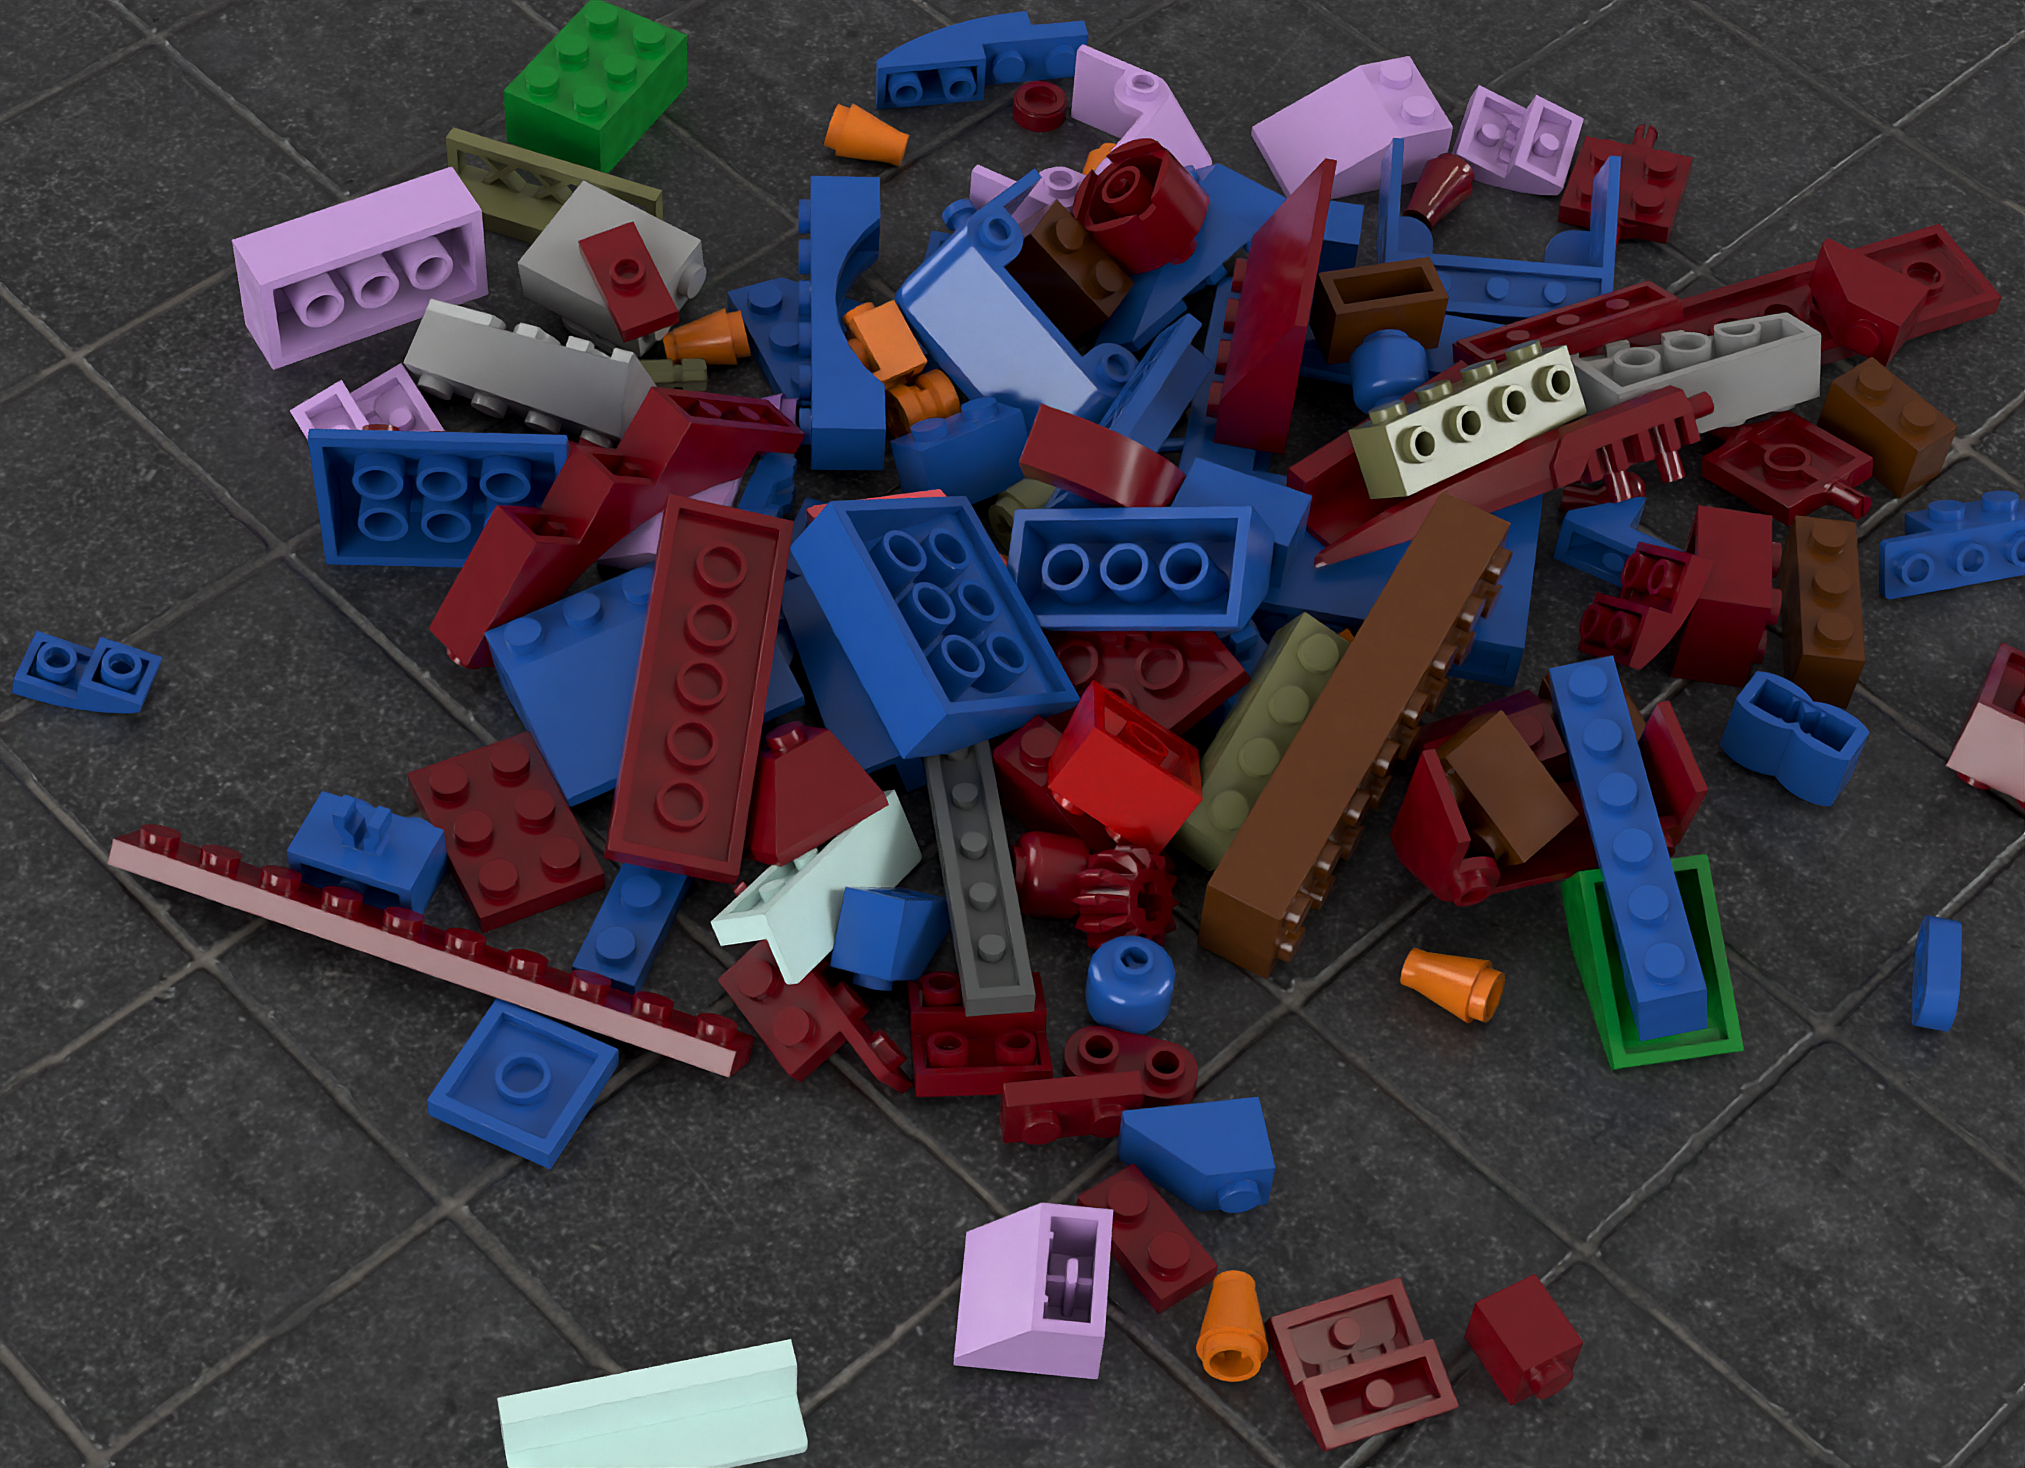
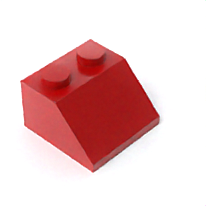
M1093 680L1086 688L1048 762V788L1052 790L1053 798L1067 811L1078 816H1082L1086 812L1104 824L1108 835L1119 845H1136L1139 848H1147L1148 852H1152L1154 855H1159L1203 799L1198 749Z

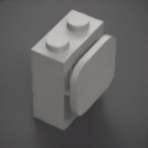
M583 180L518 261L523 295L561 315L564 326L574 335L591 341L595 346L613 354L615 348L633 352L636 357H641L651 349L656 341L664 338L670 327L624 343L580 254L578 241L633 221L678 312L688 298L692 299L697 295L705 281L706 268L703 263L702 243L700 239Z

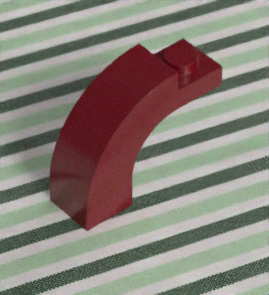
M1042 403L1019 461L1024 476L1076 494L1103 508L1171 507L1186 478V475L1177 466L1142 444L1099 424Z

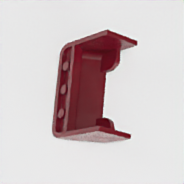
M1668 700L1656 704L1638 741V746L1671 858L1675 854V847L1681 842L1706 796L1708 788ZM1436 750L1422 751L1390 833V839L1399 862L1440 900L1454 902L1456 906L1460 907L1471 906L1485 900L1491 894L1569 878L1579 871L1599 869L1591 834L1574 780L1558 783L1557 785L1580 815L1525 863L1498 868L1493 858L1478 856L1470 846L1471 839Z

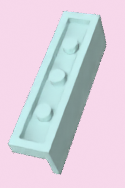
M883 791L889 803L887 807L783 867L771 865L711 921L720 945L767 939L786 984L799 983L834 948L845 886L895 887L921 861L920 849L896 791Z
M791 1339L497 1398L508 1468H732L803 1453L808 1447L806 1431L797 1398V1362Z

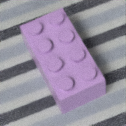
M452 166L232 240L245 325L273 370L423 318L430 299L460 305L489 294L482 210Z

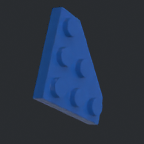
M780 277L727 291L728 310L730 312L741 310L749 348L775 395L785 393L787 398H799V365H810V358H799V322H810V316H799V283ZM844 298L838 312V321L844 334L847 329L841 320L842 317L850 310L864 303ZM916 339L927 359V363L920 375L938 369L950 381H953ZM801 401L803 408H811V401Z

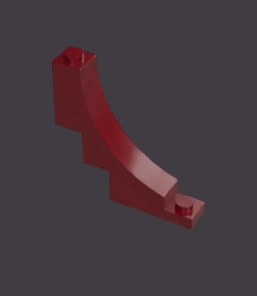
M651 387L616 449L578 445L573 447L540 508L496 506L428 629L447 647V655L457 664L468 669L495 667L484 632L555 603L566 589L614 544L638 526L662 512L669 493L689 497L713 486L742 478L755 454L765 456L768 452L795 454L806 434L766 399Z

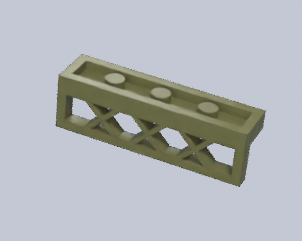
M454 127L446 137L448 167H453L481 208L483 229L533 244L573 194L567 185L579 186L583 180L621 200L645 206V212L663 220L662 190ZM465 152L479 156L491 170L487 171L467 165ZM519 168L531 172L543 185L537 186L527 183L515 169Z

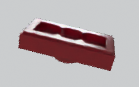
M633 221L578 241L580 254L624 343L680 323L678 310Z

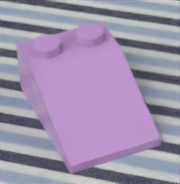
M1410 56L1360 65L1254 125L1251 136L1286 198H1289L1325 158L1337 160L1331 199L1380 189L1381 162L1393 138L1404 139L1401 185L1418 182L1424 165L1428 160L1437 158L1442 153H1448L1453 126Z

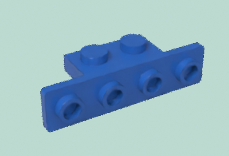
M1998 490L1984 493L1982 500L1966 503L1955 500H1938L1929 503L1926 510L1905 513V536L1883 539L1879 544L1880 595L1886 599H1895L2025 575V501L2019 499V495L2015 492Z

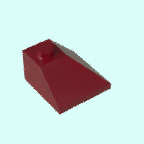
M799 721L786 723L767 733L765 736L767 743L759 747L742 858L783 867L887 807L889 803L884 792L829 729L805 726Z

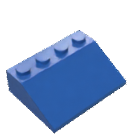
M309 429L308 445L326 564L463 567L497 505L540 508L571 453L567 435Z
M967 496L830 501L789 547L807 584L811 587L825 613L833 633L839 639L860 679L861 685L868 693L889 733L890 739L896 745L903 759L950 754L1023 727L1037 715L1045 719L1072 709L1080 702L1079 695Z
M655 561L484 632L500 684L525 729L529 731L569 807L616 788ZM776 641L763 723L806 705L804 696Z

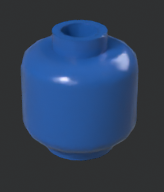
M1387 329L1373 332L1363 339L1362 344L1358 345L1350 355L1353 400L1355 405L1366 414H1369L1368 411L1372 408L1396 401L1429 381L1424 347L1400 330Z
M1119 936L1103 943L1091 957L1085 989L1088 1012L1096 1023L1100 1026L1139 1035L1157 1028L1169 1014L1176 978L1172 958L1162 946L1149 938L1140 936Z

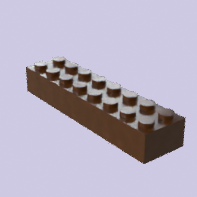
M1443 491L1440 493L1207 883L1197 945L1266 980L1279 959L1290 963L1305 935L1306 927L1302 926L1310 908L1319 912L1323 907L1336 879V876L1331 873L1339 858L1348 861L1353 855L1365 829V826L1360 823L1368 808L1377 811L1383 803L1393 781V776L1389 773L1396 760L1399 759L1405 762L1410 756L1422 729L1417 724L1424 711L1431 714L1435 712L1447 689L1449 679L1445 678L1452 663L1457 666L1462 665L1476 637V632L1472 629L1479 616L1487 620L1499 600L1503 589L1499 582L1505 574L1513 555L1512 551L1504 548L1511 525L1510 522Z

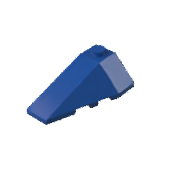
M1220 163L1196 170L1193 165L1185 166L1184 168L1210 197L1205 220L1195 236L1197 241L1195 252L1181 264L1172 265L1168 262L1155 270L1129 276L1135 283L1110 318L1103 322L1094 347L1103 343H1114L1126 348L1131 353L1139 351L1187 309V303L1183 297L1198 292L1208 284L1215 285L1228 274L1223 263L1242 246L1246 252H1250L1253 235L1288 198Z

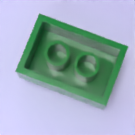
M589 0L504 89L507 142L530 151L608 174L688 86L687 35L603 0Z

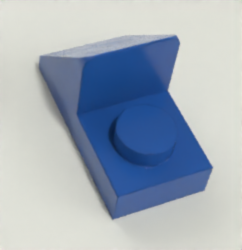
M1635 497L1617 503L1610 502L1569 510L1564 517L1553 558L1622 588V569L1628 557L1635 553L1638 541L1682 552L1685 551L1637 531L1646 498Z

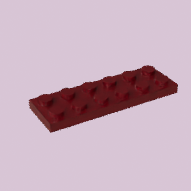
M669 493L664 505L603 859L734 885L738 879L794 521Z

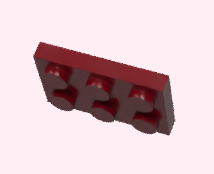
M529 731L407 773L409 790L424 820L431 823L434 827L444 830L448 867L482 934L605 889V873Z

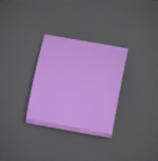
M1479 85L1469 99L1452 154L1462 158L1469 164L1476 181L1521 193L1558 196L1564 187L1584 118L1538 95L1534 97L1526 109Z
M402 363L351 393L343 381L340 380L290 410L307 440L309 429L362 430L363 426L369 424L392 425L398 427L400 431H445Z

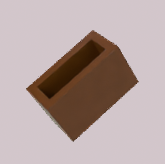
M1056 199L1019 223L1018 225L1023 234V246L1016 258L1004 268L1064 337L1070 342L1109 319L1135 282L1089 236L1090 234L1059 200Z
M1430 257L1321 272L1317 274L1309 325L1327 365L1350 362V355L1358 345L1362 344L1363 339L1367 335L1380 330H1400L1405 332L1409 338L1418 341L1425 350L1438 348L1449 296Z
M1873 357L1832 381L1817 426L1873 457L1872 476L1899 499L1940 474L1958 428L1954 422Z
M1502 710L1473 718L1436 749L1471 839L1470 846L1478 856L1493 858L1498 868L1525 863L1580 815Z

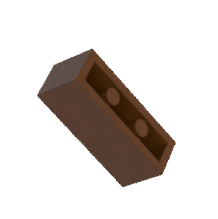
M1795 515L1781 555L1779 567V582L1782 591L1781 621L1784 678L1805 691L1813 702L1847 708L1865 664L1856 522Z

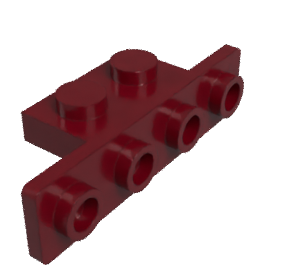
M743 880L733 891L739 896L750 884ZM763 939L717 979L787 1074L797 1081L802 1082L848 1040L879 1081L902 1094L913 1086L912 1081L900 1067L907 1060L903 1051L884 1031L880 1029L876 1033L872 1031L863 1019L869 1012L866 1003L844 981L837 985L826 971L831 963V958L828 954L799 983L788 985L782 976L767 939Z

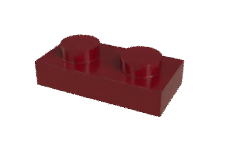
M1140 1070L1003 1083L999 1117L1003 1143L1024 1141L1027 1144L1042 1145L1064 1137L1093 1135L1098 1138H1112L1118 1136L1122 1111L1142 1109L1145 1093Z
M1134 1163L1077 1197L1076 1206L1113 1210L1110 1254L1158 1314L1209 1284L1216 1277L1218 1265Z

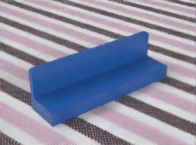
M804 575L785 582L781 606L826 729H829L867 774L895 763L907 792L927 785L922 757L909 759L901 757L896 745L890 739L889 733L868 693L861 685L860 679L839 639L833 633L832 627L811 587L807 584Z

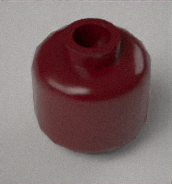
M1032 831L1022 834L1015 845H1008L1021 915L1062 920L1075 918L1080 913L1079 905L1070 900L1080 895L1081 888L1076 879V874L1088 869L1090 852L1085 842L1080 837L1074 835Z

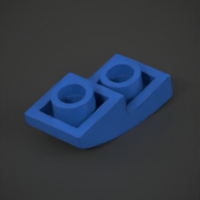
M36 631L13 679L12 693L33 700L79 710L105 713H140L160 668L162 657L101 636L93 650Z

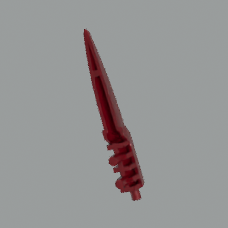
M1669 385L1521 442L1507 451L1419 491L1355 528L1321 550L1314 557V568L1413 540L1442 491L1488 513H1492L1571 483H1593L1601 479L1604 480L1611 503L1634 497L1626 469H1629V466L1632 464L1647 462L1652 459L1656 461L1662 483L1681 479L1686 475L1678 449H1681V445L1692 444L1701 440L1696 420L1714 412L1713 400L1705 391L1687 398L1683 389Z

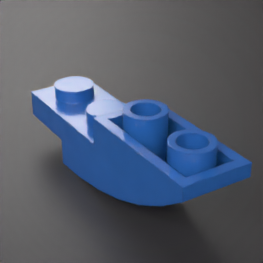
M1027 11L968 20L920 36L897 47L876 61V109L980 101L984 98V85L1075 77L1077 50L1082 44L1086 46L1088 44V32L1085 22L1073 21L1031 25Z

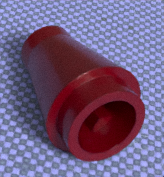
M1442 153L1437 158L1428 160L1424 165L1410 203L1402 216L1420 220L1431 232L1439 221L1471 195L1472 183L1474 181L1472 168L1462 158L1450 153Z

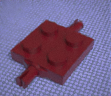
M1646 124L1639 125L1636 128L1631 145L1610 139L1586 136L1559 205L1558 222L1585 227L1590 230L1593 179L1609 156H1621L1616 248L1620 239H1643L1666 244L1691 175L1693 157L1674 154L1665 150H1654L1653 146L1657 140L1658 132L1656 128L1649 125L1645 136Z
M1789 410L1779 412L1765 421L1750 425L1720 427L1707 431L1709 435H1713L1725 443L1702 457V476L1763 513L1771 515L1772 518L1787 527L1792 525L1795 515L1807 516L1825 505H1834L1858 520L1861 516L1864 517L1871 507V498L1853 488L1872 477L1873 457Z

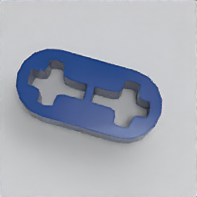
M1925 915L1922 920L1914 951L1911 1022L1913 1026L1949 1032L1952 1027L1960 995L1962 924L1960 921Z

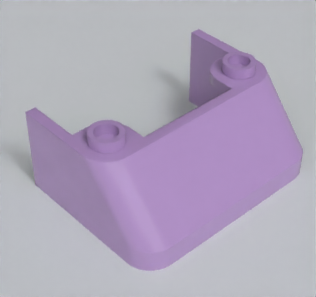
M1082 44L1079 47L1076 56L1071 109L1072 118L1121 138L1111 151L1132 140L1152 138L1168 149L1183 167L1193 165L1196 170L1212 165L1210 155L1169 86L1162 78ZM1105 157L1094 172L1099 175L1112 162ZM977 164L971 172L970 200L978 211L1017 181ZM1053 167L1039 172L1042 178L1012 215L1019 224L1058 199L1075 218L1073 214L1074 199L1086 175L1066 167Z

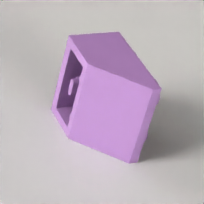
M1039 1203L966 1232L953 1365L1098 1379L1105 1338L1113 1210Z

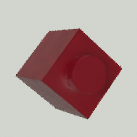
M1536 1274L1475 1302L1464 1335L1465 1340L1511 1406L1534 1394L1538 1399L1548 1398L1567 1386L1574 1376L1572 1371L1584 1343Z

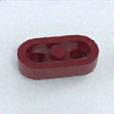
M1088 1026L1079 1029L1069 1037L1065 1044L1062 1063L1064 1077L1140 1070L1145 1093L1142 1109L1189 1104L1195 1094L1198 1065L1193 1055L1179 1044L1115 1030L1105 1026ZM1101 1052L1107 1054L1108 1056L1104 1058H1095L1089 1055L1088 1053ZM1155 1067L1169 1068L1174 1072L1170 1074L1160 1073Z

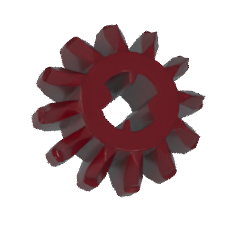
M1118 845L1116 849H1107L1098 854L1089 855L1088 869L1076 874V879L1081 888L1080 895L1070 900L1079 905L1080 916L1075 924V928L1087 932L1088 948L1098 949L1103 943L1115 937L1128 935L1149 938L1164 947L1165 934L1176 930V924L1171 916L1172 910L1181 904L1173 899L1172 888L1176 883L1177 876L1165 872L1166 863L1164 856L1154 855L1152 852H1148L1147 848H1138L1136 845Z

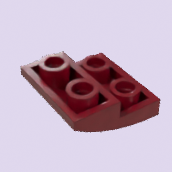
M1638 541L1635 553L1628 557L1622 569L1621 584L1623 587L1619 598L1597 592L1593 604L1585 610L1580 622L1579 633L1581 640L1577 650L1600 658L1613 655L1615 663L1641 670L1668 644L1682 626L1706 584L1714 561L1694 554Z
M936 971L928 975H921L919 980H906L915 1097L1002 1095L1003 1083L1052 1079L1053 1067L1046 1035L1047 1008L1040 972H1032L1036 994L1034 1012L968 1017L965 1014L959 974L948 971Z

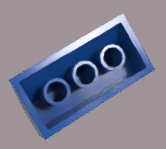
M1253 506L1015 509L1007 569L1042 631H1242L1268 594L1275 533Z

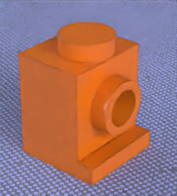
M895 300L876 308L872 302L864 303L850 310L842 317L841 320L847 329L844 335L848 345L865 368L885 385V390L898 384L907 386L915 382L917 376L920 375L926 365L927 359Z

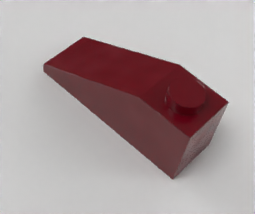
M1037 715L993 750V767L1002 808L1031 831L1080 837L1088 846L1090 855L1098 854L1107 849H1116V846L1119 844L1108 835L1104 824L1086 812L1082 816H1078L1067 811L1053 798L1052 790L1048 788V762L1063 735L1060 731ZM1163 849L1159 856L1165 857V872L1172 875L1175 873L1176 864Z

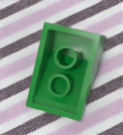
M1707 854L1670 859L1707 988V1028L1645 1041H1640L1625 987L1622 963L1600 869L1579 871L1560 883L1571 948L1611 1071L1744 1051Z

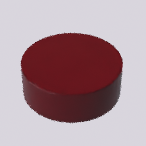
M1033 81L1023 84L1014 93L1013 118L1018 125L1033 132L1053 131L1059 128L1066 120L1067 95L1060 87L1050 82Z

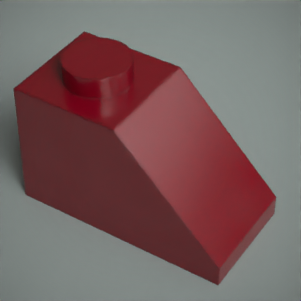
M1829 238L1822 243L1809 282V287L1834 342L1868 359L1873 357L1884 367L1887 366L1915 329L1930 287Z

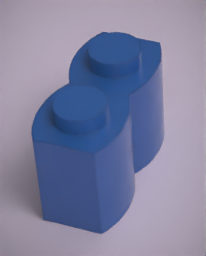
M1757 671L1735 700L1720 746L1730 758L1740 765L1761 774L1775 776L1787 790L1796 796L1817 805L1831 807L1850 781L1870 732L1857 718L1848 712L1830 704L1813 702L1805 691L1791 681L1772 673Z

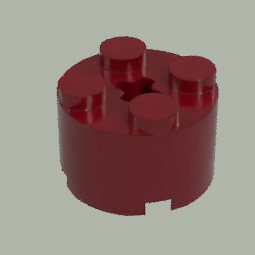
M1141 138L1129 141L1115 148L1106 155L1112 163L1099 175L1091 170L1080 184L1073 204V214L1076 220L1128 276L1155 270L1168 262L1172 265L1185 262L1191 257L1197 247L1195 236L1205 220L1210 203L1209 195L1175 156L1158 141L1152 138Z

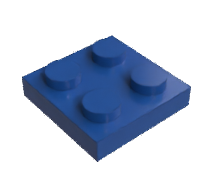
M496 998L427 1099L428 1113L436 1119L551 1170L619 1065L618 1049L521 1006Z

